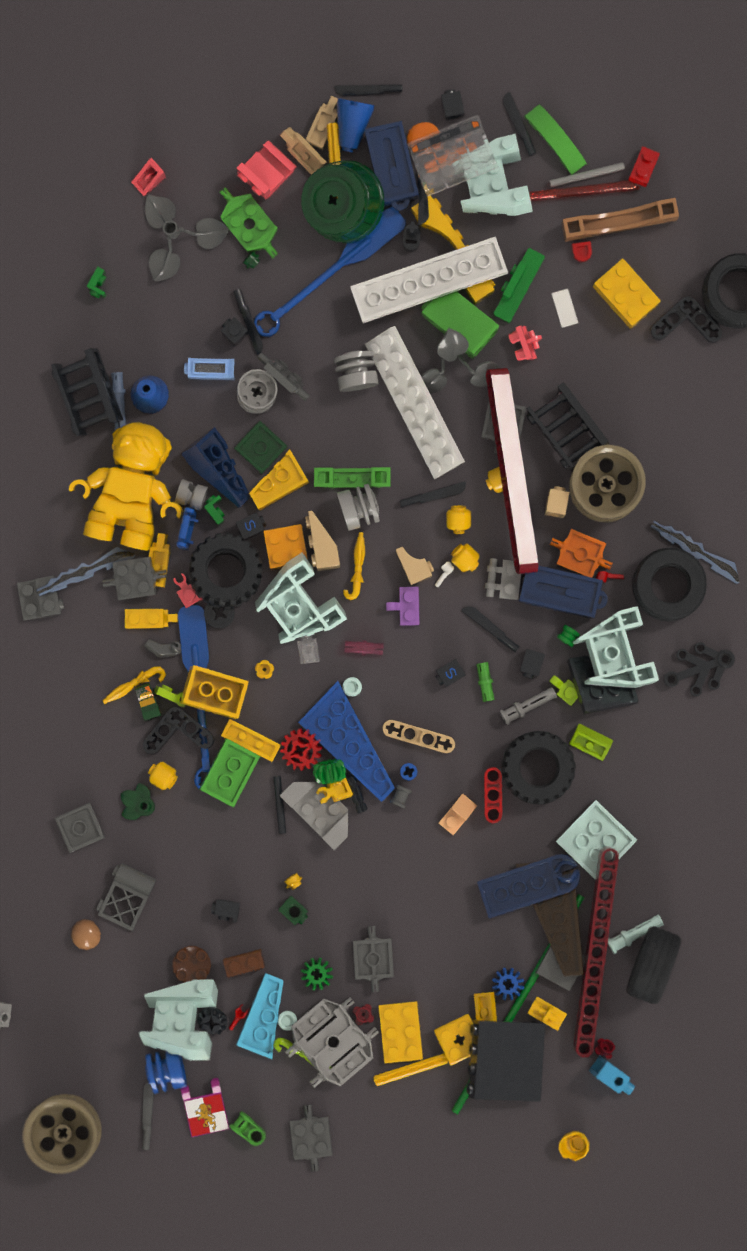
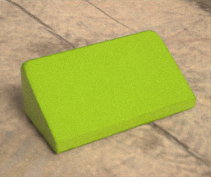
M578 724L569 745L603 761L613 740L582 724Z

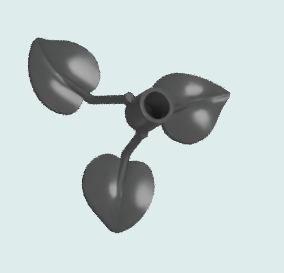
M147 196L145 203L146 219L153 228L163 229V232L167 235L169 248L168 251L158 249L149 258V268L154 281L167 280L178 272L181 261L177 254L172 253L171 240L179 237L181 232L197 236L198 244L204 249L216 248L228 234L226 225L212 218L198 221L196 224L197 232L179 227L173 221L176 215V207L171 200L165 197Z
M448 328L437 346V353L441 360V370L439 371L436 368L430 369L421 377L429 393L440 391L447 383V378L443 375L445 372V360L452 362L458 358L467 370L473 374L470 377V382L475 386L484 387L487 386V369H497L500 367L495 362L485 361L480 363L475 370H472L460 356L469 347L467 339L461 333Z

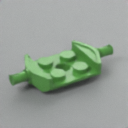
M227 188L221 190L220 193L227 201L221 219L245 250L249 253L264 249L272 259L279 253L273 248L271 242L278 228L254 200L252 195L245 194L234 197ZM246 220H253L255 226L252 229H246L244 227Z

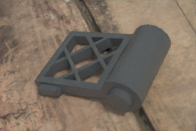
M122 863L120 866L116 865L112 873L115 876L105 900H100L96 910L99 911V916L133 931L157 879ZM116 886L123 889L125 897L115 899L113 891ZM136 895L143 898L141 905L133 908L130 897ZM127 899L130 909L120 912L117 902ZM114 903L117 914L111 916L104 913L106 906ZM132 912L134 920L131 925L124 922L122 914Z

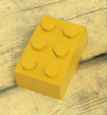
M623 258L593 285L598 294L630 329L661 302Z
M193 665L190 666L180 703L228 718L238 719L249 681Z

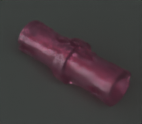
M364 640L363 642L345 641V646L353 647H345V653H362L363 656H366V654L383 656V650H376L375 648L383 649L384 643H367Z

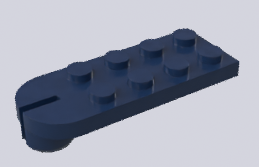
M555 855L477 881L488 918L491 919L573 891L579 884L580 871L575 870L566 875H562V872L577 868L576 862L567 855Z

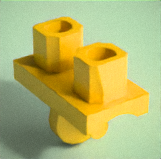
M539 997L535 998L527 1012L557 1031L567 1013Z

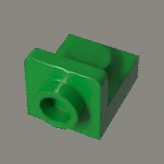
M97 266L87 284V288L90 290L89 294L99 299L100 296L106 297V293L98 289V287L103 286L107 277L105 276V270Z
M213 495L205 501L207 505L204 508L216 524L220 526L225 522L223 519L225 515L219 507L214 508V506L222 498L219 495L217 497Z

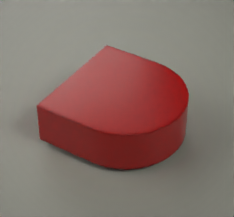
M591 241L571 245L573 257L576 261L586 262L590 259L592 255Z

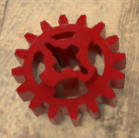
M299 728L297 733L292 730L290 732L291 736L287 734L284 737L287 741L281 742L284 748L280 752L285 753L282 760H288L287 766L293 764V770L298 766L301 771L305 769V766L310 769L312 764L318 763L315 758L322 756L318 753V751L322 750V747L317 745L320 739L315 740L316 734L309 735L308 729L304 733L302 728ZM292 741L293 747L292 750L289 751V746ZM299 747H307L303 752L298 751L295 753V751L298 750ZM313 748V754L311 757L309 753L310 750Z

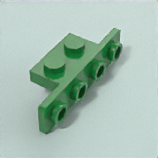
M528 248L519 265L515 264L510 272L512 278L510 282L505 281L501 289L504 293L494 311V316L508 323L511 322L545 258L544 255Z

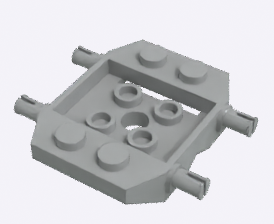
M350 997L342 1004L322 999L291 1026L294 1043L285 1053L291 1058L297 1051H301L319 1072L310 1081L314 1088L325 1080L342 1086L373 1059L371 1039L379 1034V1032L373 1027L368 1033L364 1034L347 1014V1009L355 1003ZM334 1015L336 1016V1018L332 1022H330L326 1027H324L319 1033H317L308 1042L306 1041V1039L309 1036H311L316 1030H318L323 1024H325ZM330 1037H336L338 1040V1045L335 1048H331L328 1045ZM357 1043L359 1044V1045L356 1046L351 1052H349L344 1058H342L337 1064H335L331 1069H329V1067H330L332 1064H334L339 1058H341V1057H342L346 1052H348L353 1046H355Z

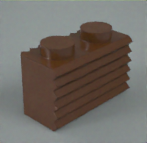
M261 949L223 959L228 978L238 974L241 975L242 973L245 974L246 972L249 973V971L264 969L265 967Z

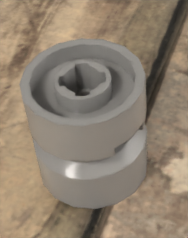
M182 479L175 502L184 506L190 504V508L201 511L208 487L200 484L193 486V482Z

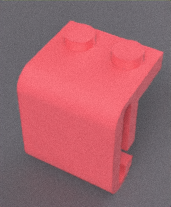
M267 141L263 144V148L259 153L256 152L245 164L241 163L237 167V176L244 183L247 182L258 196L261 195L266 200L295 171L297 166L270 141Z

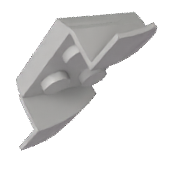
M293 782L280 797L335 850L348 837V809L340 801L333 802L332 798H329L326 803H320V800L325 798V795L323 793L316 794V791L321 787H325L323 784L317 782Z

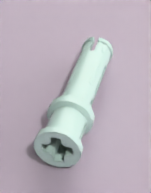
M657 914L628 931L622 930L621 934L611 939L608 938V945L613 954H616L623 947L631 946L633 941L646 935L649 927L656 926L659 928L663 926V921Z

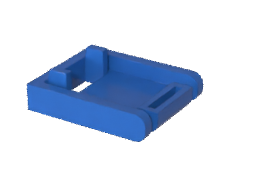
M186 507L184 509L176 544L179 549L189 550V545L194 543V541H191L194 524L199 521L196 519L197 513L194 509Z

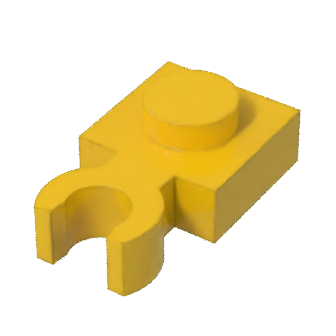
M346 777L342 781L328 783L327 788L321 787L316 791V794L323 793L325 795V798L320 800L322 804L326 803L329 798H332L333 802H337L353 795Z

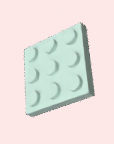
M597 800L556 840L594 879H596L598 857L602 848L612 847L618 852L620 859L637 841ZM612 851L605 853L604 858L606 861H610L613 858ZM605 870L602 873V877L607 873L608 870Z

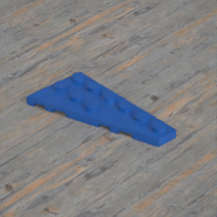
M337 681L298 723L306 730L308 729L311 735L315 733V739H320L319 743L337 760H342L345 768L382 802L395 787L341 685Z

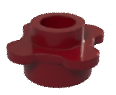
M365 1004L363 1007H354L353 1013L356 1015L355 1022L357 1025L373 1022L374 1016L371 1014V1005Z
M600 1038L597 1041L598 1046L594 1051L597 1055L604 1056L605 1059L610 1060L612 1052L615 1050V1045L611 1040Z

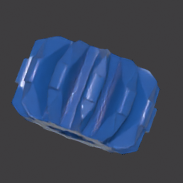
M504 967L502 968L503 975L498 971L496 972V975L500 977L499 979L492 978L493 982L498 983L493 985L492 989L500 988L496 992V996L503 992V1000H506L507 994H509L510 1000H513L512 993L520 996L517 988L524 989V986L518 985V983L524 982V979H516L520 972H516L513 976V968H510L509 974H507V970ZM511 979L510 981L513 983V986H509L510 989H505L504 980Z

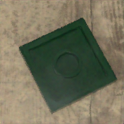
M259 421L234 449L257 471L263 474L288 446Z

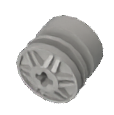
M352 351L334 358V364L341 365L335 368L336 372H345V375L337 378L340 392L362 390L379 384L377 372L367 370V368L375 365V361L368 360L374 357L372 351Z
M254 369L244 373L239 380L236 392L237 401L240 406L252 414H261L268 411L273 406L278 391L274 377L261 369ZM257 389L260 390V395L254 397V392Z
M364 484V494L361 493L359 486L356 487L357 496L354 497L349 489L337 493L348 531L360 528L361 518H364L366 524L370 525L368 516L371 515L375 523L380 522L377 500L369 484Z

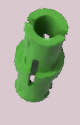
M488 662L476 664L479 675L478 685L481 687L483 702L495 700L492 689L493 679L490 676Z

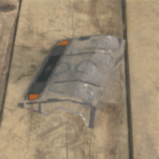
M478 115L407 143L427 196L499 168Z

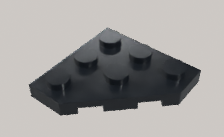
M581 656L567 661L583 714L634 705L639 702L635 688L585 684L584 681L595 677L590 657Z

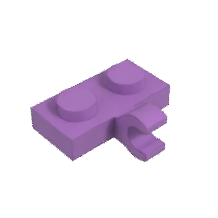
M399 587V602L386 603V611H400V626L419 625V587Z

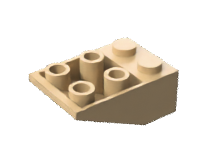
M308 511L309 516H305L307 530L311 529L312 535H308L310 548H314L315 553L311 554L313 567H317V571L340 568L337 545L313 511Z

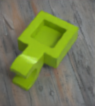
M553 675L549 682L559 689L556 695L572 706L578 698L574 683L569 679L563 683L558 677Z
M164 684L162 687L156 685L153 693L175 702L180 707H185L184 704L180 703L183 692L174 694L172 693V688Z

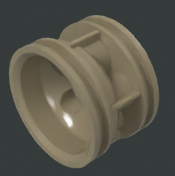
M615 445L595 447L579 459L573 473H571L569 492L572 502L581 514L597 522L620 520L638 505L644 494L646 484L644 469L636 456L625 448ZM603 459H608L612 462L613 468L608 473L602 472L599 468V463ZM621 472H627L631 476V482L628 485H621L618 482L617 478ZM584 473H591L594 476L595 482L593 485L586 486L583 484L582 475ZM604 480L607 483H611L608 490L606 487H602ZM619 493L624 496V505L615 506L612 503L611 497L614 494ZM592 494L601 496L602 504L595 507L590 504L589 497Z
M72 1094L54 1095L38 1105L27 1118L23 1130L25 1150L30 1159L45 1171L59 1174L75 1171L82 1167L97 1150L102 1135L101 1121L94 1107L85 1099ZM65 1108H72L76 1112L74 1120L69 1121L64 1118L63 1110ZM51 1115L55 1120L54 1126L50 1128L44 1127L41 1122L42 1116ZM79 1126H85L89 1130L88 1138L81 1139L77 1136L76 1130ZM63 1128H66L68 1136L64 1135L62 1137L59 1129L63 1130ZM45 1137H51L55 1141V1146L50 1151L43 1149L41 1146V1141ZM66 1144H72L75 1147L76 1154L74 1157L68 1158L64 1155L63 1147Z

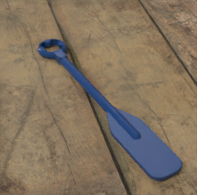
M394 208L384 210L376 228L368 236L366 235L365 238L347 243L340 259L275 312H260L254 319L259 335L271 337L276 334L280 327L279 319L343 266L368 259L405 228V220L402 215ZM264 315H271V319L277 323L276 328L272 327L269 333H263L261 326H257L258 320L261 321L265 318Z
M192 605L188 608L182 607L178 612L183 664L188 673L190 666L193 665L206 669L209 662L204 609L198 605ZM197 708L198 722L206 728L205 711ZM200 729L199 737L203 739L202 744H208L207 736H202L200 732L203 730ZM201 748L202 767L197 770L194 777V782L198 789L201 787L199 784L202 783L201 777H198L200 772H208L211 767L209 750Z

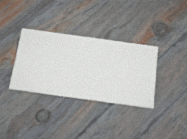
M568 289L551 293L562 328L577 324L578 320Z

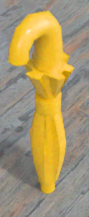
M359 532L354 549L355 573L350 581L353 582V592L349 594L348 590H343L345 598L349 600L358 597L361 583L364 582L361 575L365 558L363 532Z
M160 666L152 667L145 672L141 670L137 678L115 688L102 700L103 703L106 704L125 696L139 683L150 682L148 678L156 673L160 674L158 679L162 682L166 676L165 670Z

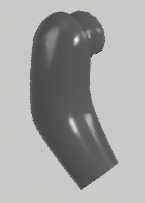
M149 639L144 645L157 657L176 656L182 651L181 644L177 641L169 644H160Z

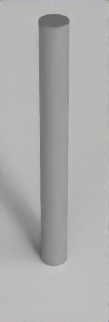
M622 162L549 180L552 188L625 170Z

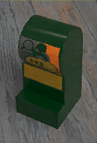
M150 683L135 687L144 721L162 716Z

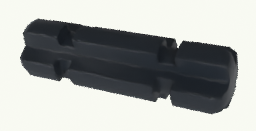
M355 776L346 778L353 793L351 798L353 803L356 804L357 813L367 811L368 808L366 803H363L364 798L359 785H356L357 780Z

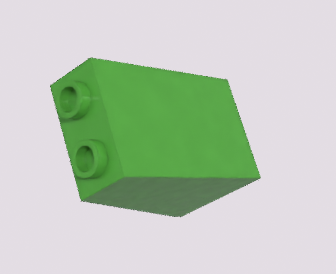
M457 291L432 301H427L422 306L423 311L421 315L444 335L447 329L451 328L461 333L467 339L469 347L465 353L472 360L499 330V325Z

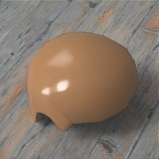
M82 919L72 927L71 938L79 949L90 950L95 948L100 942L101 933L94 921Z

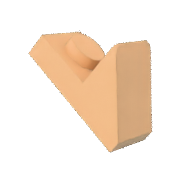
M462 793L440 820L439 824L454 835L477 805Z

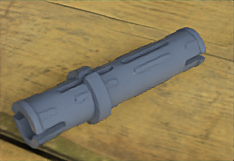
M123 372L111 373L112 389L123 417V421L115 423V430L126 425L124 401L126 389L123 386Z

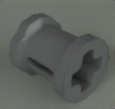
M396 785L397 790L390 803L406 808V800L412 791Z

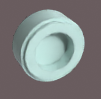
M350 677L343 683V691L348 696H357L362 690L361 682L357 678Z
M284 1011L278 1017V1024L283 1030H291V1026L297 1021V1016L292 1011Z

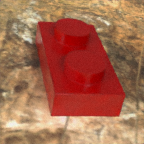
M642 146L628 181L646 187L660 153Z

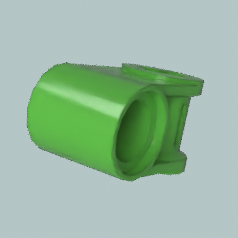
M240 1111V1116L229 1127L250 1144L260 1145L266 1138L265 1130L255 1123L250 1116ZM253 1131L261 1133L262 1139L260 1141L253 1140Z

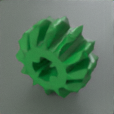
M340 759L323 760L313 766V774L316 782L319 784L336 783L346 777V768L344 762Z
M320 957L318 958V964H315L314 958H311V966L307 962L304 963L308 970L301 969L302 973L307 974L301 977V980L309 979L305 984L306 987L313 983L312 990H315L316 984H319V988L322 990V982L327 986L330 985L329 981L325 978L333 979V975L327 974L333 968L325 969L329 962L325 961L321 965L322 958ZM315 969H320L319 972L322 973V977L319 976V979H315L314 975L311 974L312 971L315 972Z

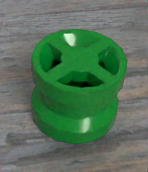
M564 625L562 633L558 634L556 638L564 644L573 647V641L579 638L580 634L569 626Z

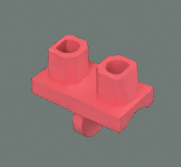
M526 326L516 327V330L508 336L512 344L521 342L522 349L515 351L517 360L537 359L535 350L540 348L538 341L542 340V336H535L534 330L528 332Z

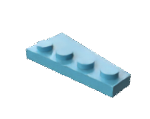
M264 973L236 1042L237 1046L272 1059L283 979Z

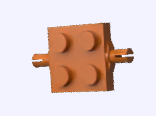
M573 529L570 530L564 542L552 538L551 541L553 542L550 545L560 549V556L556 565L591 578L599 566L611 569L613 562L602 559L607 543Z

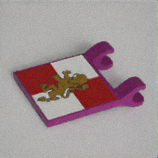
M218 1078L211 1079L213 1093L191 1098L189 1085L181 1088L191 1137L229 1129Z

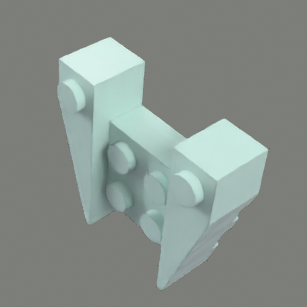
M516 134L496 138L453 163L455 175L465 173L471 198L461 201L463 212H486L493 215L500 213L507 214V216L533 212L527 185L508 190L503 164L521 160Z
M300 553L282 567L255 602L257 612L267 607L284 629L278 634L281 644L302 636H311L323 630H331L347 619L344 609L335 597L317 608L301 586V583L315 575L313 566L303 553Z
M638 606L617 612L573 641V644L586 642L595 677L584 681L585 684L638 688L653 684L659 680L654 662L635 666L626 631L643 625Z
M192 980L145 994L146 1002L149 1008H155L152 1032H139L143 1044L155 1049L166 1050L173 1055H181L189 1060H210L212 1042L207 1032H194L197 1008H216L218 989L214 980Z

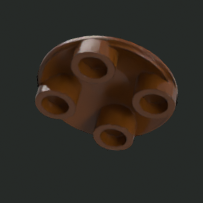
M186 946L180 949L174 956L172 968L177 979L183 983L192 980H205L211 969V961L208 954L202 948Z

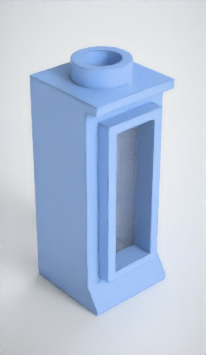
M188 358V363L184 364V374H188V379L234 380L235 360Z

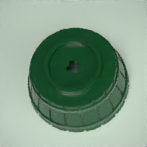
M336 161L316 170L308 178L302 190V211L310 226L323 237L334 242L352 243L365 238L366 235L368 236L380 222L384 210V191L378 177L367 166L356 161ZM330 195L338 197L336 205L329 204Z

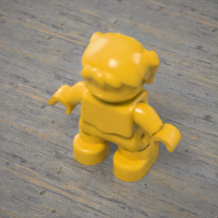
M133 422L117 428L112 434L114 462L116 465H122V468H98L87 477L88 480L78 479L73 481L69 486V492L75 491L76 486L82 484L85 487L83 497L87 499L91 494L92 488L95 490L104 486L101 495L89 512L83 535L104 541H112L114 525L116 524L125 527L120 544L136 549L150 550L154 536L152 498L158 505H162L160 512L162 518L167 516L166 510L170 506L176 509V517L179 519L183 515V510L178 503L170 502L169 499L171 497L164 483L156 480L152 475L145 474V471H152L153 475L159 474L160 467L166 461L172 449L169 439H166L152 425Z

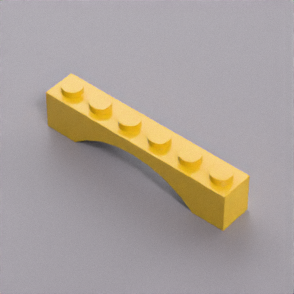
M431 195L428 196L429 218L421 226L443 236L455 250L466 247L461 241L463 239L458 229L454 230L450 225L453 223L447 214L444 215L440 210L442 206L436 198L433 199ZM418 204L411 208V212L418 221ZM491 279L464 290L476 305L494 293L495 289L493 287L495 283Z

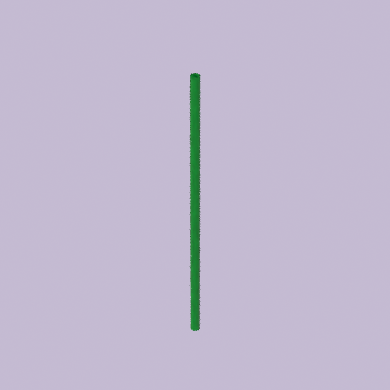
M580 894L577 895L578 908L585 898ZM550 943L524 985V989L521 990L520 996L517 997L507 1014L505 1022L513 1021L539 977L536 970L546 954ZM467 1084L451 1110L456 1114H459L468 1098Z

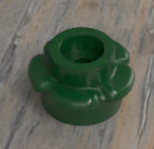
M252 251L245 258L243 264L247 266L246 269L256 267L260 262L258 259L259 254L256 255Z

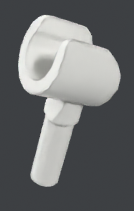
M446 562L441 567L444 573L435 583L436 587L439 588L443 580L453 572L454 567L450 562Z

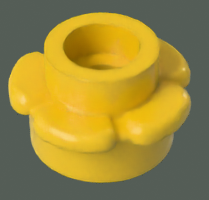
M267 660L257 663L255 666L256 675L261 679L270 678L274 671L273 664Z
M297 873L288 877L284 881L287 885L286 888L291 887L293 890L302 884L300 882L302 877H299Z

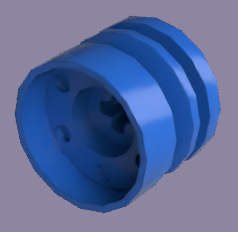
M158 1051L155 1052L156 1061H154L151 1053L146 1054V1075L154 1094L160 1092L159 1084H161L163 1092H166L167 1082H171L174 1090L187 1087L185 1068L181 1055H173L166 1051V1059H162Z

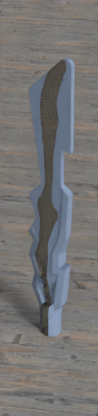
M653 521L650 527L658 531L671 544L679 545L682 550L691 553L695 558H701L712 565L710 569L736 584L739 583L734 562L704 551L702 543L693 542L691 537L686 536L682 531H675L672 526H663Z
M116 547L91 565L81 563L77 569L61 572L57 578H51L48 584L36 589L39 596H42L49 592L67 588V585L70 583H77L93 577L94 572L104 567L107 570L113 568L112 562L131 560L135 557V554Z

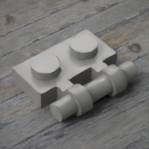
M490 558L489 566H487L488 581L485 583V589H487L486 597H494V590H499V598L518 600L521 574L516 573L514 561L503 560L502 567H497V559ZM496 573L502 574L501 584H495Z

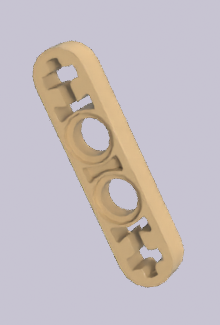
M388 720L383 725L384 734L394 739L442 753H450L455 748V741L450 736L395 720ZM391 723H394V727L400 729V725L404 726L401 731V737H397L398 732L395 731L389 734L386 725L390 726ZM411 728L415 731L413 739L405 738L404 732L406 729ZM425 734L433 736L434 741L432 744H424L422 738ZM437 736L441 737L439 741L445 742L446 739H449V743L452 744V747L447 748V750H444V746L438 744V748H435L434 745L437 741Z

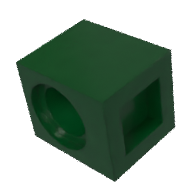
M292 895L278 909L294 925L297 923L301 925L309 917L306 915L308 910ZM297 906L300 909L298 917L290 915L289 910L291 907Z

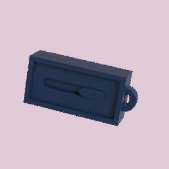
M402 121L365 129V138L373 173L378 177L384 191V207L391 205L397 211L405 210L409 206V201L419 199V194Z
M538 566L537 572L525 573L518 602L594 619L596 609L604 608L608 598L606 593L601 591L603 580ZM601 596V597H602V601H601V603L599 604L598 601H599V597Z

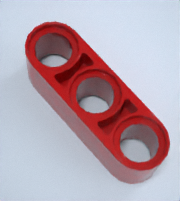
M495 767L488 768L484 773V816L490 823H497L502 818V774ZM491 770L498 773V779L494 782L490 781L487 777ZM490 790L498 792L497 800H489L488 792ZM496 809L499 815L496 820L489 819V810Z

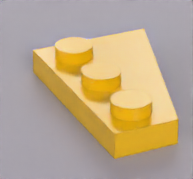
M289 449L280 462L275 464L268 475L264 476L249 494L260 511L308 484L309 481Z

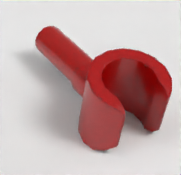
M600 571L597 573L596 579L603 580V583H606L607 578L624 579V574Z
M243 1004L235 1010L236 1016L229 1026L230 1030H233L238 1021L249 1013L250 1009L246 1012L241 1010Z

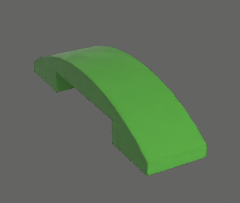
M540 104L524 116L560 158V162L571 175L587 164L566 133Z
M390 467L314 468V487L356 488L359 486L364 488V484H369L370 488L391 487Z

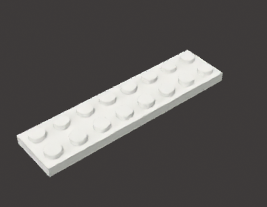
M493 237L350 287L363 323L506 275L508 271L497 239Z
M390 327L367 342L365 345L368 351L373 352L374 357L372 359L375 361V365L433 478L437 479L464 463L465 461L396 327Z

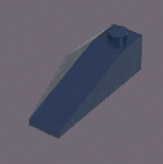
M214 427L192 443L181 455L196 473L239 508L250 498V494L242 477L237 474L234 465H236L234 459L229 457L227 443Z

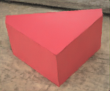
M150 158L131 183L145 196L163 181L166 175L158 164Z

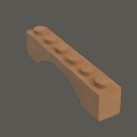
M670 198L611 213L566 218L562 220L561 224L564 239L567 242L677 221L679 212L676 198Z

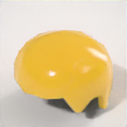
M571 1131L566 1133L560 1140L559 1152L563 1158L577 1161L587 1155L590 1142L583 1133Z

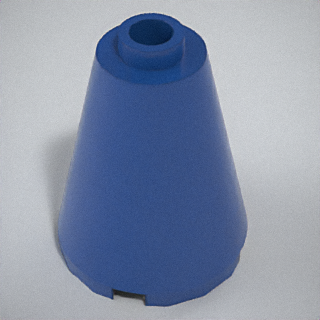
M338 98L339 146H342V150L353 152V149L358 148L375 105Z
M156 376L141 377L132 386V403L141 412L149 414L159 412L168 401V388L164 381Z

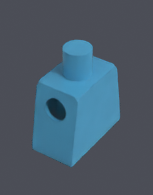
M601 1055L598 1056L588 1070L597 1079L619 1094L623 1091L630 1095L635 1088V1085L629 1082L630 1077Z

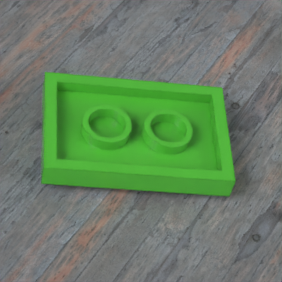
M225 738L199 790L234 807L260 756Z

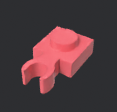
M181 573L184 578L181 583L177 582L176 578L173 580L176 585L180 586L181 590L177 591V594L185 608H188L201 601L202 598L196 595V591L192 589L191 584H187L186 576Z

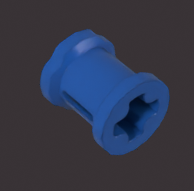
M411 763L404 764L400 770L401 777L405 780H413L417 775L415 765ZM408 766L410 769H414L412 777L404 776L405 767Z

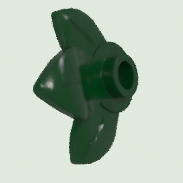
M138 783L135 791L126 790L120 795L121 801L127 806L121 814L126 819L137 820L141 816L151 815L155 810V803L150 798V790L144 784ZM144 803H147V808L144 810L142 806Z

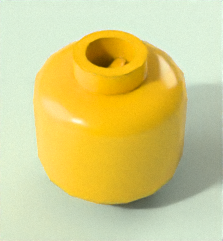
M499 467L488 472V479H486L488 488L490 490L493 489L496 493L503 492Z
M463 505L451 506V509L446 512L447 528L453 530L454 534H464L465 530L471 527V511Z
M459 544L451 553L452 563L462 572L474 571L479 565V562H477L479 554L469 544Z
M159 762L157 765L153 764L148 771L150 783L161 790L171 789L178 778L176 769L165 762Z

